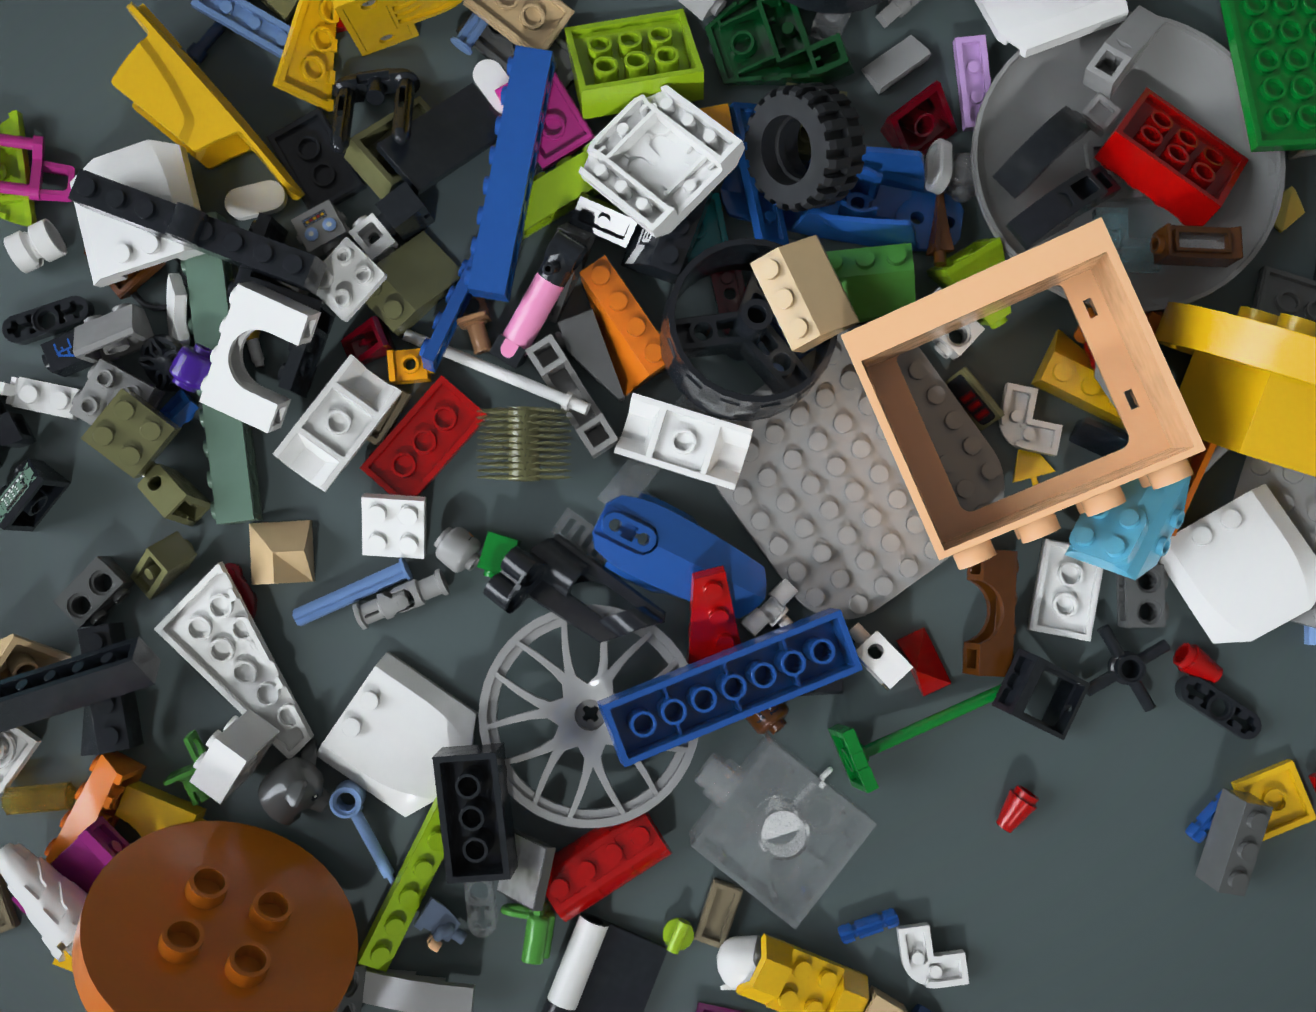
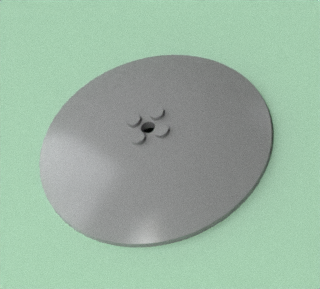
M1161 17L1166 20L1163 27L1109 99L1120 107L1123 112L1102 137H1099L1090 130L1082 139L1057 158L1017 198L1014 199L992 176L1042 125L1063 107L1067 106L1072 111L1075 110L1081 113L1097 92L1083 84L1085 68L1104 42L1124 21L1026 58L1019 55V49L994 78L982 101L976 117L971 146L972 178L981 212L994 237H1000L1003 243V250L1010 258L1027 250L1008 230L1006 225L1063 182L1087 168L1091 171L1100 166L1101 163L1094 159L1095 155L1146 87L1248 158L1249 161L1222 207L1204 225V227L1227 228L1242 226L1243 258L1226 268L1154 265V256L1150 250L1152 234L1167 223H1171V225H1185L1170 212L1155 205L1145 194L1138 189L1130 187L1124 179L1115 176L1112 171L1107 169L1105 170L1121 187L1118 193L1075 218L1068 227L1030 248L1039 246L1102 217L1144 313L1164 311L1167 302L1190 304L1208 296L1237 276L1254 259L1266 242L1276 222L1285 187V152H1251L1231 53L1208 35L1186 24L1165 17ZM1179 240L1180 247L1225 249L1224 243H1216V241ZM1056 285L1048 289L1067 299L1062 287ZM1090 298L1083 301L1086 307L1092 308L1089 303Z

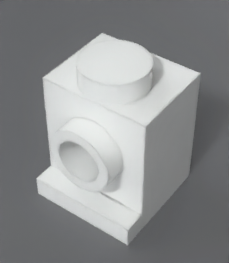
M373 213L369 216L364 215L358 218L353 223V228L349 231V234L366 255L376 264L400 247ZM373 236H380V238L376 242H374L373 244L370 243V240Z

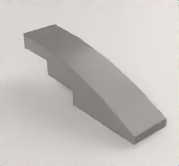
M366 967L362 1003L403 1012H473L475 984L445 982L446 978L416 975L417 971L388 969L387 972Z

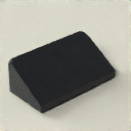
M1086 417L1076 422L1069 441L1103 457L1125 447L1128 443V435Z

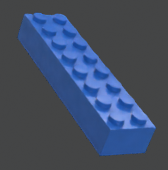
M828 608L601 699L597 703L618 759L624 767H627L859 672L863 668L842 611L840 609Z

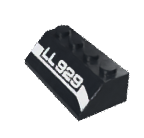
M716 187L669 234L655 238L637 223L621 266L674 284L688 264Z

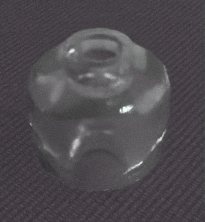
M958 153L952 158V176L944 192L957 202H966L970 198L976 197L971 168V153Z

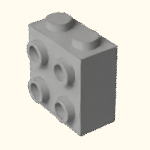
M100 358L98 363H95L90 368L87 375L88 380L83 389L75 394L72 400L73 406L69 413L92 425L121 388L131 389L155 408H157L165 392L118 365Z

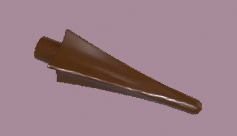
M944 191L936 195L934 218L926 256H934V266L936 267L946 266L947 254L955 251L948 224Z

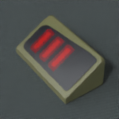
M963 367L945 381V384L980 431L1005 415L1004 411L967 367Z

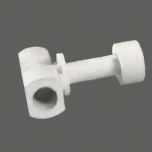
M786 578L781 580L769 593L771 597L760 608L750 612L740 623L753 636H756L767 623L771 627L776 623L780 627L793 623L786 615L789 609L785 605L794 597L798 590Z

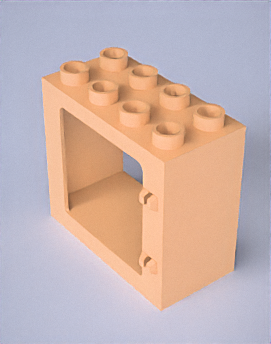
M1102 217L841 335L938 559L941 560L953 555L959 570L971 567L997 555L990 539L1014 530L1017 539H1021L1022 544L1061 529L1055 512L1074 504L1079 514L1086 513L1087 517L1125 503L1127 500L1120 485L1138 478L1142 488L1152 486L1153 490L1183 480L1194 474L1187 458L1206 450ZM1058 285L1062 287L1125 427L1128 434V443L1124 448L977 510L966 511L959 504L897 363V358L907 351ZM1089 298L1093 312L1097 315L1093 318H1090L1083 302ZM1127 390L1131 391V397L1135 405L1138 406L1132 410L1124 394Z

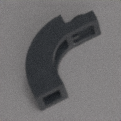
M1065 106L1042 125L992 177L1015 199L1025 192L1067 149L1082 139L1091 128L1086 124L1082 114L1075 110L1072 111L1069 107Z

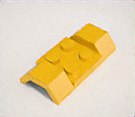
M765 933L761 937V959L750 981L740 984L736 988L737 994L760 1002L778 1012H864L869 1001L868 976L866 974Z

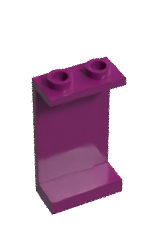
M101 816L87 827L50 865L88 894L101 870L115 855L130 844ZM13 896L11 900L26 914L22 905Z

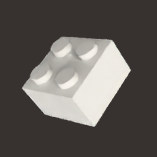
M248 709L240 717L237 715L233 716L224 727L223 732L219 729L215 731L206 743V746L209 747L208 751L202 753L193 765L196 771L189 782L219 804L227 799L255 772L279 733L277 728L251 709Z

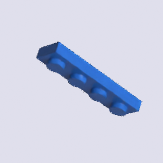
M471 255L469 260H463L458 272L460 279L456 286L452 285L448 290L445 310L443 313L440 311L437 313L432 326L434 332L430 339L426 338L420 348L419 356H422L423 368L433 373L436 372L458 327L456 319L463 317L472 298V294L467 289L468 286L465 285L464 279L467 267H472L474 255Z

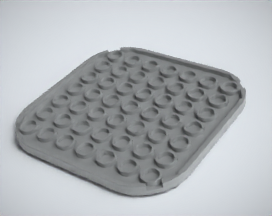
M864 324L854 325L838 334L836 347L827 369L808 394L788 410L770 418L755 421L721 419L753 429V434L735 490L715 485L781 580L786 578L798 590L794 595L796 600L814 613L828 608L840 609L844 619H855L874 612L949 558L946 557L939 560L841 338L842 334ZM919 347L899 355L897 363L960 506L966 511H974L1003 499L1005 480L1002 466L996 453ZM816 348L800 359L810 372L814 366ZM765 384L751 395L766 396L774 393Z

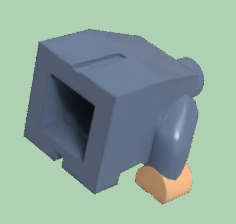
M432 896L413 923L414 927L420 931L423 928L431 931L427 938V944L436 953L443 944L441 942L442 939L447 942L453 939L461 945L468 933L459 928L461 923L453 913Z

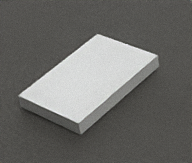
M1043 539L1027 630L1091 642L1103 568L1064 555L1070 543Z

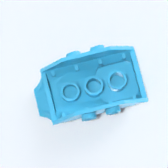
M1191 476L1153 490L1152 486L1142 488L1138 478L1120 485L1127 501L1094 516L1087 517L1086 513L1081 514L1070 534V545L1064 555L1133 580L1138 579L1155 567L1161 556L1167 554L1171 544L1170 538L1175 528L1179 529L1185 517L1184 509Z

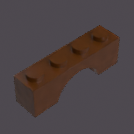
M995 550L997 555L967 568V580L975 584L985 597L987 616L980 632L964 642L962 673L976 676L1005 677L1014 659L1013 644L1016 633L1015 605L1018 599L1016 592V580L1019 571L1018 551Z

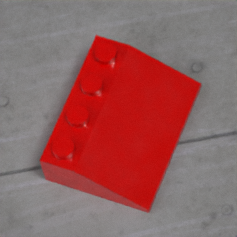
M1148 87L1145 88L1094 157L1105 169L1117 174L1130 187L1138 189L1149 197L1155 205L1164 208L1177 217L1185 226H1204L1222 207L1249 161L1248 158Z

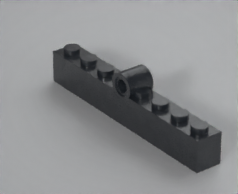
M81 168L68 196V199L88 210L315 295L327 268V264L313 254L215 219L189 205L177 202V204Z

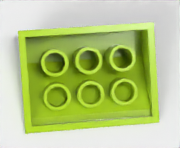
M684 9L564 28L577 98L583 119L619 114L634 98L642 94L647 98L661 92L660 87L666 84L690 102L704 99V69Z

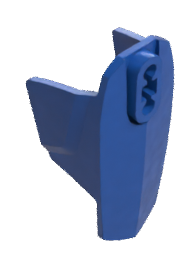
M641 491L638 497L620 495L606 503L592 531L595 550L607 560L604 567L617 577L653 593H666L690 602L692 573L723 565L735 618L739 619L749 614L765 600L766 573L764 566L700 526L693 516L646 491ZM613 519H618L619 527L612 531L609 528V523ZM637 533H646V543L640 545L635 535Z

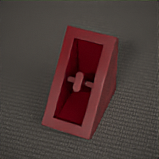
M378 316L369 318L341 340L347 358L351 354L363 365L387 356L386 350L397 351L386 324Z

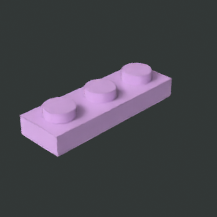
M986 35L957 37L952 42L963 132L974 131L980 106L991 86Z

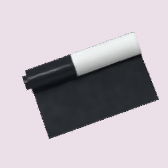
M580 913L541 1012H644L668 951L667 947L597 916Z

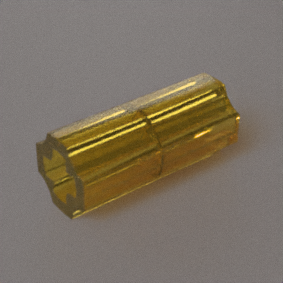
M72 781L6 787L1 797L2 809H4L6 815L71 810L76 800L74 799L76 789L73 787Z

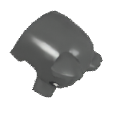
M311 739L303 747L299 757L284 760L267 773L259 785L258 796L263 809L271 818L281 824H293L301 817V811L304 809L322 812L330 801L331 794L323 788V774L315 766L318 745L314 739Z

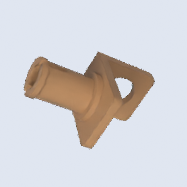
M472 296L480 304L479 311L470 315L464 313L463 317L456 319V322L462 330L468 331L474 355H481L489 352L492 348L485 326L487 322L492 320L485 298Z

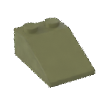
M421 96L414 99L412 121L431 109ZM394 112L351 137L349 147L344 156L347 162L380 199H383L405 182L377 151V144L392 135Z
M422 231L377 263L387 274V279L370 296L365 304L393 333L401 338L407 329H411L447 295L452 285H457L460 279L458 276L460 268Z

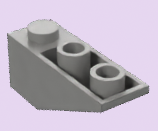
M1139 5L1104 42L1085 68L1083 84L1110 99L1163 27L1166 20Z

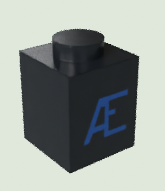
M74 331L40 344L44 355H42L43 363L53 374L67 377L94 365L74 356Z

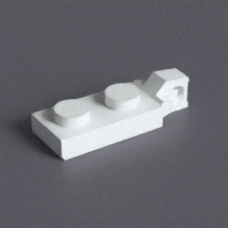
M11 377L10 384L0 382V395L7 396L5 404L73 420L78 418L69 412L73 406L72 400L80 389L24 377Z

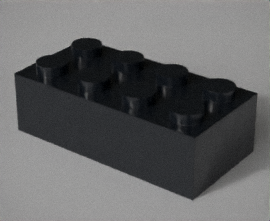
M504 742L486 745L442 747L432 757L447 884L510 880L518 867L511 799L507 786Z

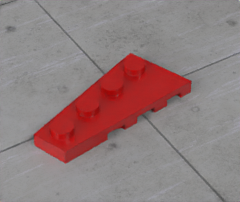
M724 566L693 572L690 598L691 616L688 631V665L741 644Z

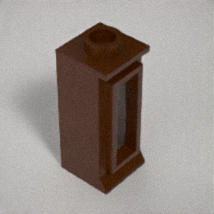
M1167 223L1152 234L1150 250L1154 256V265L1226 268L1243 258L1242 226L1227 228L1182 226Z

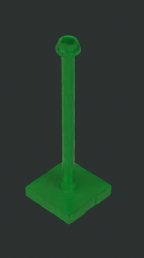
M1001 684L864 746L859 742L854 728L842 724H836L828 728L851 785L866 793L878 789V784L868 764L869 757L993 702Z

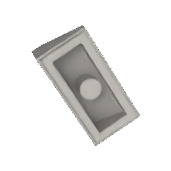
M909 35L862 68L861 71L879 95L928 61L932 53L914 36Z

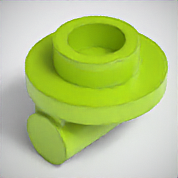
M673 918L665 924L663 939L668 946L667 950L673 954H678L680 950H684L691 945L694 939V930L689 921L683 918Z

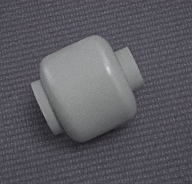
M448 527L437 538L434 544L437 548L435 552L436 557L453 572L459 573L465 569L471 571L479 563L481 543L465 528L455 527L452 529Z

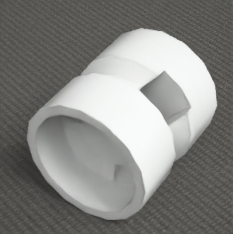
M46 218L28 226V233L19 230L4 238V245L10 258L26 274L43 266L44 260L52 262L67 254L63 238L56 227Z

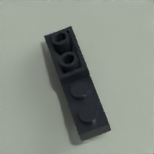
M1102 165L1091 171L1087 168L1037 200L1012 219L1006 227L1025 250H1028L1068 227L1078 216L1115 196L1121 187Z

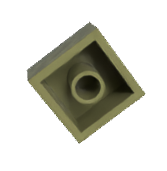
M121 388L80 439L135 479L142 477L182 428L131 389Z

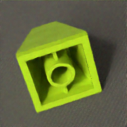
M1000 237L978 239L948 257L946 266H934L926 272L944 289L1005 261L1003 243ZM1011 306L977 321L981 325H987L991 329H995L1008 321L1006 316L1012 313Z

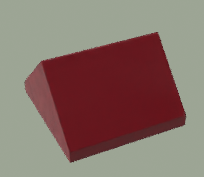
M937 80L888 116L880 130L894 149L920 151L923 157L927 154L935 140L939 138L946 140L958 131L941 83Z

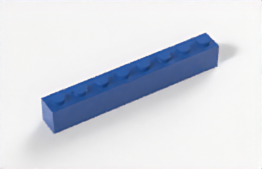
M516 45L514 56H509L507 61L509 81L508 86H503L501 91V105L504 106L502 116H497L495 122V135L498 136L496 146H491L489 152V165H492L490 176H485L483 182V195H486L484 206H479L477 225H480L478 237L474 236L471 242V255H474L472 267H467L464 279L465 285L468 286L467 289L474 297L510 302L556 67L553 51Z

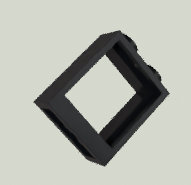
M1018 648L992 706L1064 740L1088 691L1090 683L1040 656ZM1044 670L1058 677L1061 681L1041 721L1025 713L1024 710Z

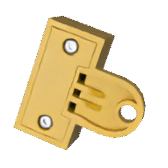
M463 0L331 1L361 55L366 56L419 36L415 23L442 14L456 7Z

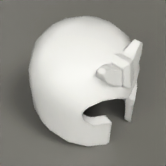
M760 935L731 937L720 946L717 954V968L725 983L720 986L721 990H736L738 985L750 981L761 959Z

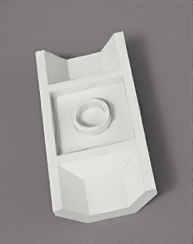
M350 354L273 452V455L308 482L326 492L376 429L402 391L397 387L387 384Z
M633 393L626 423L614 453L735 490L749 449L753 429Z

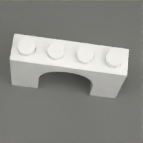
M250 281L237 284L230 294V309L228 315L220 324L219 331L221 336L218 345L211 352L210 362L212 364L208 376L201 383L200 389L203 392L199 402L261 431L270 433L282 427L291 399L259 385L250 377L243 362L244 344L249 335L255 330L269 332L297 346L309 343L312 340L321 312Z

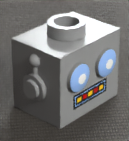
M329 199L291 219L298 232L296 238L299 243L306 247L307 253L313 254L318 258L325 254L329 256L345 237L353 239L349 234L350 228L346 225V216L343 212L338 211Z

